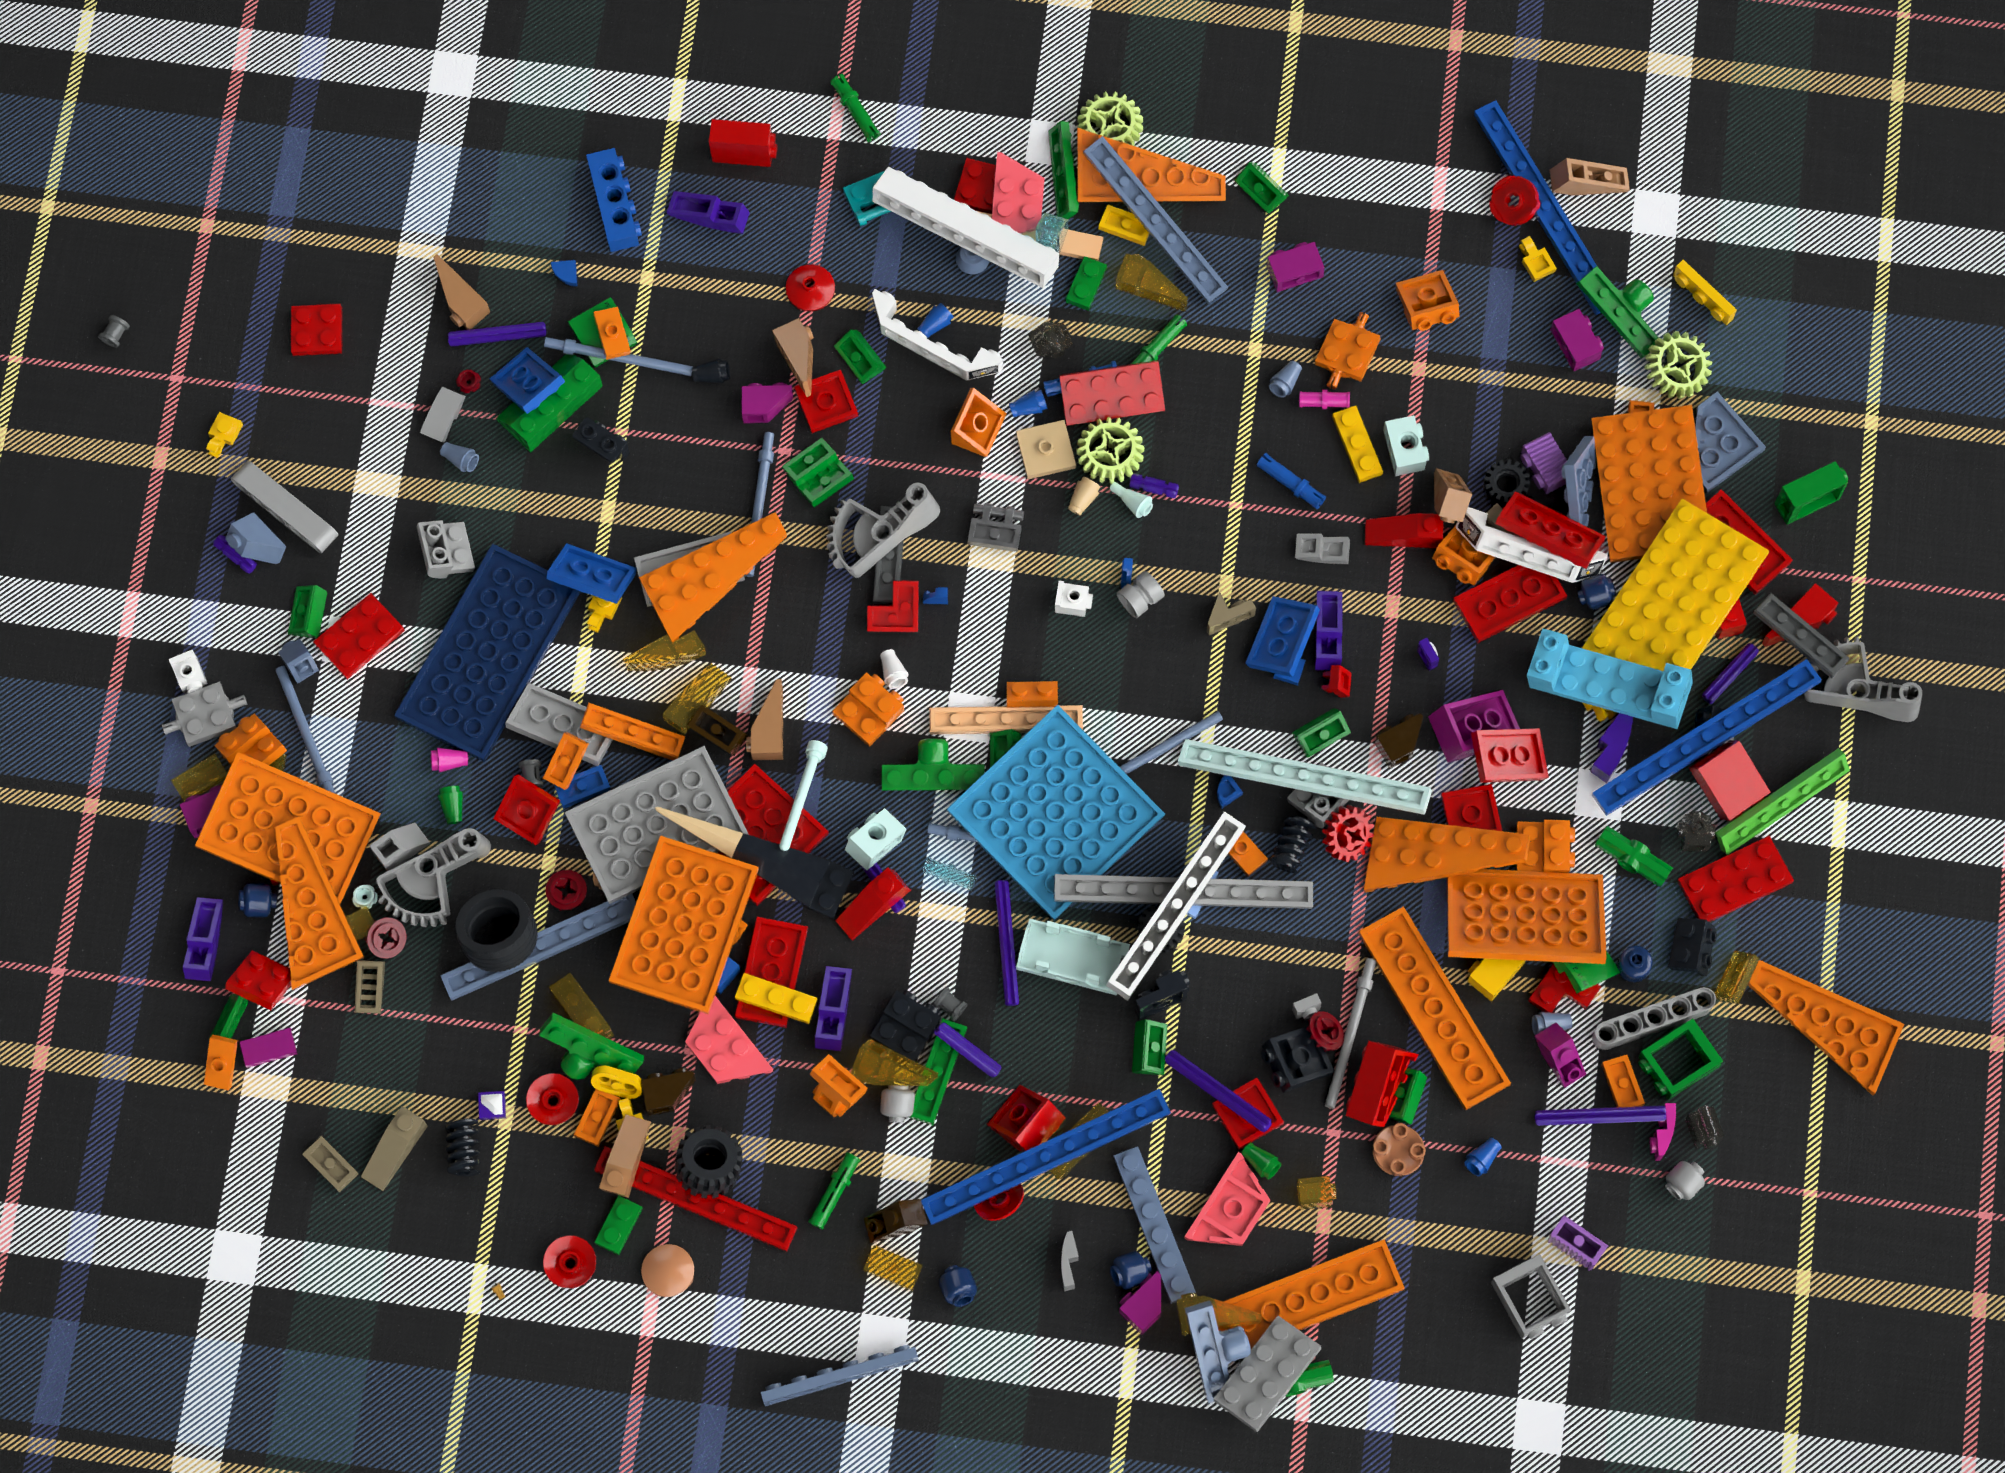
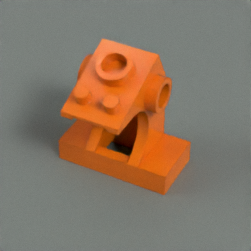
M829 1054L810 1073V1076L819 1083L812 1092L814 1094L813 1099L834 1118L837 1115L841 1117L868 1089Z

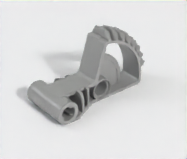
M922 483L910 485L906 491V497L900 502L898 501L893 508H890L882 516L852 499L847 501L840 500L842 508H835L834 511L837 516H830L833 525L827 526L828 531L831 533L826 535L827 540L830 542L827 544V549L831 551L829 557L831 560H834L833 565L836 569L845 568L850 575L859 578L902 540L933 522L940 513V506ZM857 511L862 516L855 526L853 543L861 559L849 567L843 556L842 536L849 518ZM889 531V535L886 538L880 539L884 532Z
M1857 636L1854 638V642H1850L1847 637L1844 638V644H1841L1836 639L1834 645L1845 655L1858 654L1860 663L1844 665L1833 678L1829 677L1827 679L1824 691L1810 689L1804 693L1805 700L1808 702L1868 711L1902 722H1912L1918 717L1922 700V689L1917 683L1907 682L1903 685L1871 680L1865 646L1863 642H1859V637ZM1809 660L1811 666L1817 672L1819 668ZM1860 691L1864 695L1862 697H1855L1851 693Z
M472 828L464 829L452 835L433 849L378 876L376 881L383 894L378 902L381 905L386 904L384 909L387 912L394 909L392 916L395 918L401 916V921L407 923L410 919L411 925L416 926L420 919V925L426 927L429 920L431 926L436 927L437 919H439L442 925H446V917L450 915L446 874L476 858L486 857L491 851L490 841ZM427 861H433L434 868L432 871L424 873V864ZM397 877L401 887L415 898L422 900L440 898L441 910L428 914L407 911L393 900L385 883Z

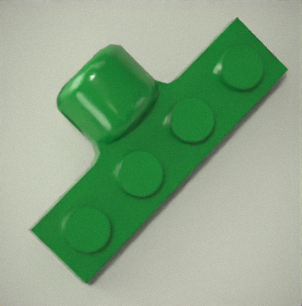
M1597 266L1594 267L1576 284L1642 359L1650 352L1648 350L1649 347L1655 345V340L1659 338L1641 316L1642 311L1654 300L1651 289L1643 281L1634 279L1622 290H1618Z
M923 739L918 743V761L916 764H882V790H967L985 773V764H952L948 759V742L946 740Z
M552 1013L540 1028L539 1036L568 1050L562 1057L561 1068L572 1079L581 1080L586 1078L593 1068L598 1065H606L634 1074L643 1064L644 1055L555 1013Z

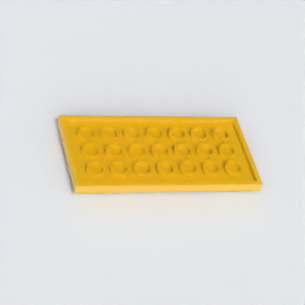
M1681 499L1582 649L1664 671L1666 663L1692 669L1768 555L1769 550L1688 501Z

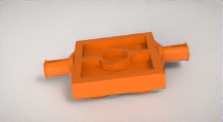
M1359 312L1355 324H1348L1334 319L1315 360V365L1325 368L1332 373L1327 387H1332L1335 390L1341 377L1362 381L1381 340L1380 335L1367 331L1364 328L1369 318L1368 314L1365 313L1363 315V312Z

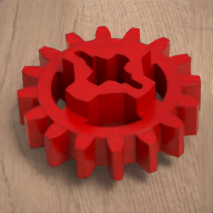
M1347 805V808L1340 806L1339 813L1331 812V821L1325 820L1328 828L1323 829L1322 833L1327 834V837L1322 840V843L1328 845L1325 850L1332 854L1331 857L1345 862H1349L1350 859L1356 861L1358 853L1365 855V846L1371 847L1368 839L1374 837V834L1370 833V829L1374 827V824L1368 822L1371 816L1366 814L1364 809L1352 805Z

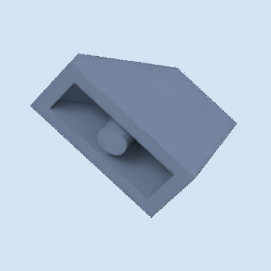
M254 512L231 523L225 538L230 547L235 549L241 557L273 564L280 563L286 549L281 540Z
M300 639L287 642L283 645L282 650L278 651L297 684L319 671L310 652Z

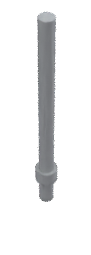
M1366 958L1362 976L1358 977L1356 988L1358 990L1325 1102V1107L1335 1109L1368 992H1371L1373 980L1371 979L1376 965V960Z

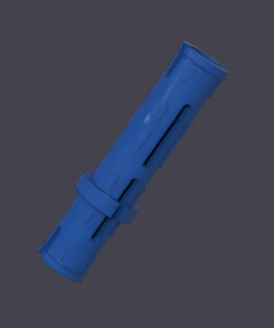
M1267 453L1260 458L1257 467L1294 492L1293 495L1295 497H1301L1315 509H1318L1324 503L1326 496L1310 486L1309 481L1306 479L1302 480Z

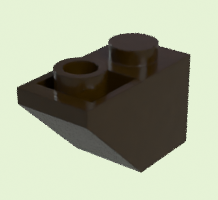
M1421 713L1416 716L1413 714L1407 715L1400 720V724L1393 728L1387 726L1377 733L1375 745L1389 769L1412 758L1423 720Z
M680 1068L672 1071L673 1074L662 1076V1073H654L648 1075L647 1079L641 1080L646 1111L649 1116L675 1111L696 1081L693 1070L688 1071L687 1068Z
M921 1199L897 1201L864 1218L870 1243L911 1233L928 1224Z

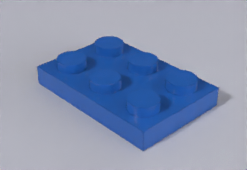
M528 347L490 378L495 387L527 414L536 409L543 400L556 392L565 383V380L557 371Z
M566 543L547 571L546 579L617 604L635 577L636 568Z
M1272 596L1246 660V665L1249 668L1293 677L1320 612L1319 607L1313 604Z

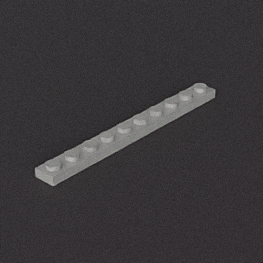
M1055 874L1054 901L1158 904L1163 902L1179 878ZM1210 879L1193 905L1312 909L1313 882Z

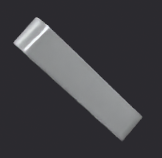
M247 460L230 478L240 490L317 552L322 554L338 536V533L332 526L251 461Z
M1698 988L1598 1024L1593 1033V1044L1600 1050H1609L1683 1024L1692 1018L1703 1017L1712 1010L1716 1002V996L1709 988ZM1696 998H1706L1709 1006L1702 1007L1698 1005ZM1672 1006H1681L1685 1014L1676 1015L1672 1011ZM1656 1014L1660 1018V1023H1651L1647 1015ZM1626 1022L1634 1024L1636 1031L1632 1033L1627 1032L1623 1024ZM1599 1032H1609L1612 1040H1602L1599 1037Z

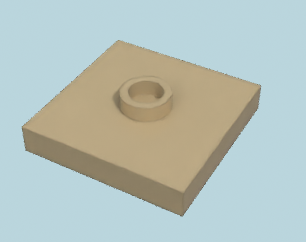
M1065 420L1016 431L1027 479L1076 469V462Z

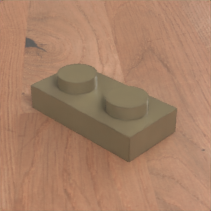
M322 1136L302 1154L339 1193L358 1175V1172Z

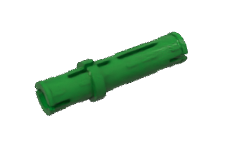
M839 74L840 79L838 76H835L830 83L840 96V103L842 106H846L867 142H872L871 137L873 140H876L881 133L859 101V94L857 91L852 90L844 74Z
M1175 314L1150 344L1142 347L1141 353L1131 364L1158 360V355L1187 326V322L1183 319L1176 326L1181 316Z
M848 1152L845 1153V1157L837 1171L833 1172L830 1176L832 1180L811 1219H809L808 1222L819 1229H824L845 1187H849L851 1184L850 1178L861 1161L858 1157ZM834 1194V1195L832 1196V1198H831V1200H830L828 1206L826 1207L825 1211L823 1212V1210H824V1208H825V1206H826L828 1200L830 1199L831 1195Z

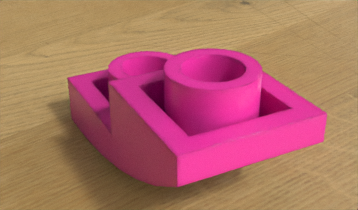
M1665 1103L1667 1118L1665 1121H1658L1659 1127H1663V1129L1656 1130L1653 1137H1650V1153H1655V1161L1662 1159L1671 1142L1676 1121V1103Z

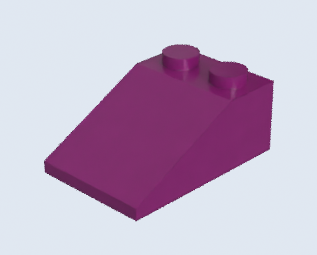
M1503 690L1445 704L1428 716L1447 763L1475 755L1471 733L1476 730L1520 729Z

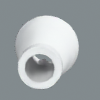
M890 649L882 652L880 658L882 660L885 684L891 689L903 687L908 682V672L897 658L894 650Z

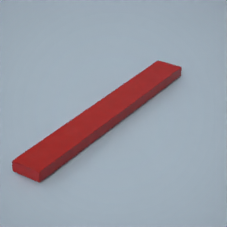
M604 1147L594 1169L595 1172L603 1175L612 1151L611 1148ZM642 1161L639 1162L632 1185L633 1188L783 1251H788L797 1231V1226L721 1194L717 1198L707 1195V1199L701 1198L702 1194L699 1193L694 1196L690 1194V1188L685 1190L682 1187L683 1181L678 1182L676 1175Z

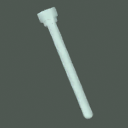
M811 740L808 742L805 751L808 761L779 845L782 851H787L790 848L817 763L825 758L828 747L820 741Z

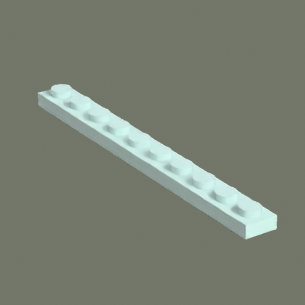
M1185 739L1178 759L1179 766L1423 815H1425L1432 793L1431 787Z

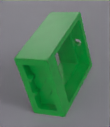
M1835 461L1782 486L1775 506L1786 525L1840 500L1848 484L1847 473L1842 467L1839 468Z
M1693 1018L1641 1051L1638 1057L1640 1059L1638 1063L1643 1072L1652 1076L1655 1081L1653 1083L1655 1089L1661 1096L1665 1095L1668 1100L1719 1068L1723 1063L1722 1058ZM1684 1034L1705 1063V1066L1673 1086L1652 1054Z

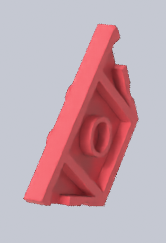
M997 152L992 219L1002 225L1010 226L1020 234L1040 229L1045 178L1001 152Z
M715 996L709 1014L699 1013L685 1041L689 1049L717 1084L730 1082L732 1079L750 1078L752 1075L773 1072L770 1064Z
M1237 1153L1184 1237L1186 1240L1243 1246L1270 1203V1199L1264 1189L1261 1188L1258 1179L1248 1167L1241 1153Z

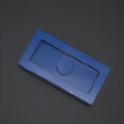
M602 765L574 775L569 788L566 790L554 784L563 809L611 790Z

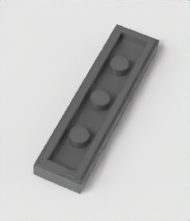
M881 506L880 515H885L893 507ZM889 531L884 532L880 539L886 538L889 535ZM904 540L876 563L873 604L893 605V580H901Z
M1772 593L1754 610V615L1830 678H1833L1849 661L1847 655Z

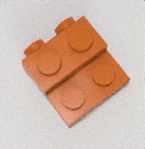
M1443 270L1396 283V291L1404 306V314L1412 330L1419 329L1425 331L1431 328L1433 324L1440 322L1450 324L1459 317V303Z
M1455 526L1438 545L1432 557L1439 568L1451 570L1457 574L1460 582L1470 583L1473 586L1484 575L1489 565L1496 558L1475 550Z
M866 672L849 690V694L832 711V714L870 747L904 712V705L902 704L904 700L896 691L888 692L883 687L885 685L884 681L878 675L873 674L870 676Z
M255 713L250 717L242 718L237 728L230 733L222 734L218 743L214 745L230 765H232L237 752L270 765L287 751Z
M1544 819V822L1517 821L1516 833L1529 834L1530 842L1527 861L1516 864V871L1569 873L1570 868L1575 867V852H1570V843L1575 842V827H1570V820Z

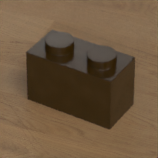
M704 705L700 706L688 724L690 728L733 756L736 755L748 736L745 732Z

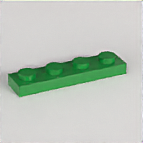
M1060 121L1048 130L1057 221L1066 222L1078 213L1079 203L1076 196V178L1074 177L1073 167L1074 156L1072 155V135L1069 122Z
M942 1018L941 1023H946L965 1037L967 1026ZM938 1036L935 1038L915 1095L913 1114L909 1117L932 1126L935 1123L959 1052Z

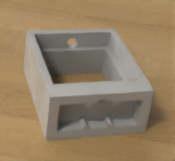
M1540 1254L1494 1277L1491 1281L1493 1288L1522 1339L1527 1336L1533 1339L1544 1333V1327L1550 1324L1556 1327L1568 1320L1566 1316L1569 1315L1571 1309ZM1537 1271L1558 1311L1526 1327L1505 1287Z

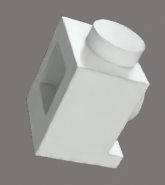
M1059 581L1055 613L1085 617L1086 609H1091L1093 594H1089V587ZM1070 595L1078 596L1079 598L1077 600H1073L1070 598Z
M193 650L169 659L183 693L193 692L208 684ZM192 670L190 674H184L185 672Z

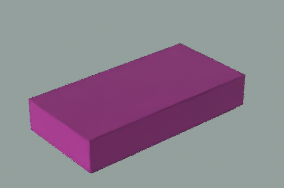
M291 1028L240 1041L247 1068L298 1054Z

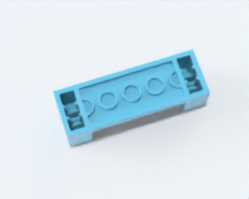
M1543 628L1527 673L1530 688L1674 729H1678L1693 683L1691 669L1666 663L1664 671L1569 645L1567 635Z

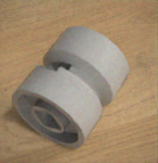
M1143 571L1133 580V585L1127 584L1117 592L1119 601L1134 618H1138L1146 612L1148 604H1156L1165 596L1159 583L1147 571Z

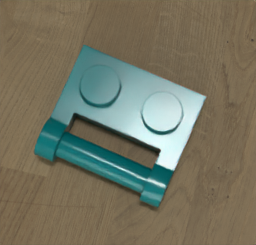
M885 171L843 188L844 195L860 227L866 225L867 221L891 212L880 205L865 212L861 210L875 204L873 202V187Z

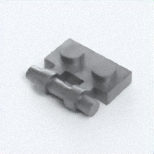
M985 503L984 505L974 504L973 514L982 515V519H971L968 545L1018 552L1021 525L1012 524L1013 520L1023 521L1024 511L1015 510V507L1007 506V508L994 507L991 503ZM993 516L1005 518L1004 522L990 521V518Z

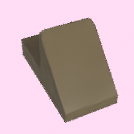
M1219 593L1208 621V635L1210 636L1254 617L1256 607L1252 599L1246 602L1244 600L1237 601L1228 609L1221 593Z

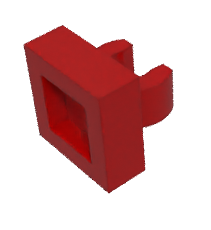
M1331 665V670L1323 673V677L1330 679L1329 684L1322 685L1321 689L1328 693L1333 692L1340 698L1349 697L1352 673L1341 665Z

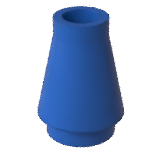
M942 303L937 307L934 305L917 329L928 339L931 335L951 324L950 321L954 316Z
M1032 390L1018 400L1009 403L1014 418L1043 413L1042 410L1048 409L1042 390L1036 392Z
M1490 1137L1485 1143L1466 1156L1467 1160L1464 1162L1466 1168L1476 1176L1486 1174L1497 1153L1502 1148L1500 1143Z

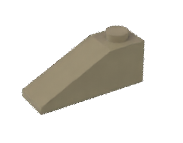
M401 1106L386 1128L361 1178L384 1191L428 1127L425 1121Z

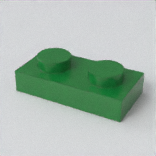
M1084 256L1066 297V303L1089 311L1107 270V264Z
M618 1195L595 1240V1244L620 1255L643 1209L642 1206Z

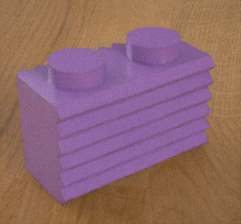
M1550 432L1523 445L1522 454L1520 455L1521 461L1526 468L1530 467L1533 471V480L1538 489L1543 488L1545 493L1548 494L1566 485V480L1562 478V466L1567 460Z
M1565 1215L1548 1238V1243H1552L1553 1246H1557V1249H1561V1252H1565L1566 1255H1570V1258L1579 1261V1265L1583 1264V1267H1587L1588 1271L1594 1268L1608 1247L1607 1244Z

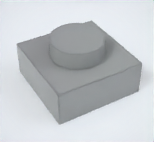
M1318 994L1293 1003L1292 1011L1296 1019L1301 1017L1309 1019L1320 1010L1321 1001Z

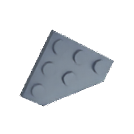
M1718 391L1698 405L1695 430L1703 487L1707 494L1765 451L1766 446Z
M1584 436L1572 455L1569 456L1567 462L1562 466V478L1566 480L1567 487L1564 492V499L1569 506L1567 517L1586 527L1588 526L1589 515L1585 514L1588 509V502H1591L1593 481H1589V479L1592 477L1593 469L1596 468L1597 460L1594 436Z

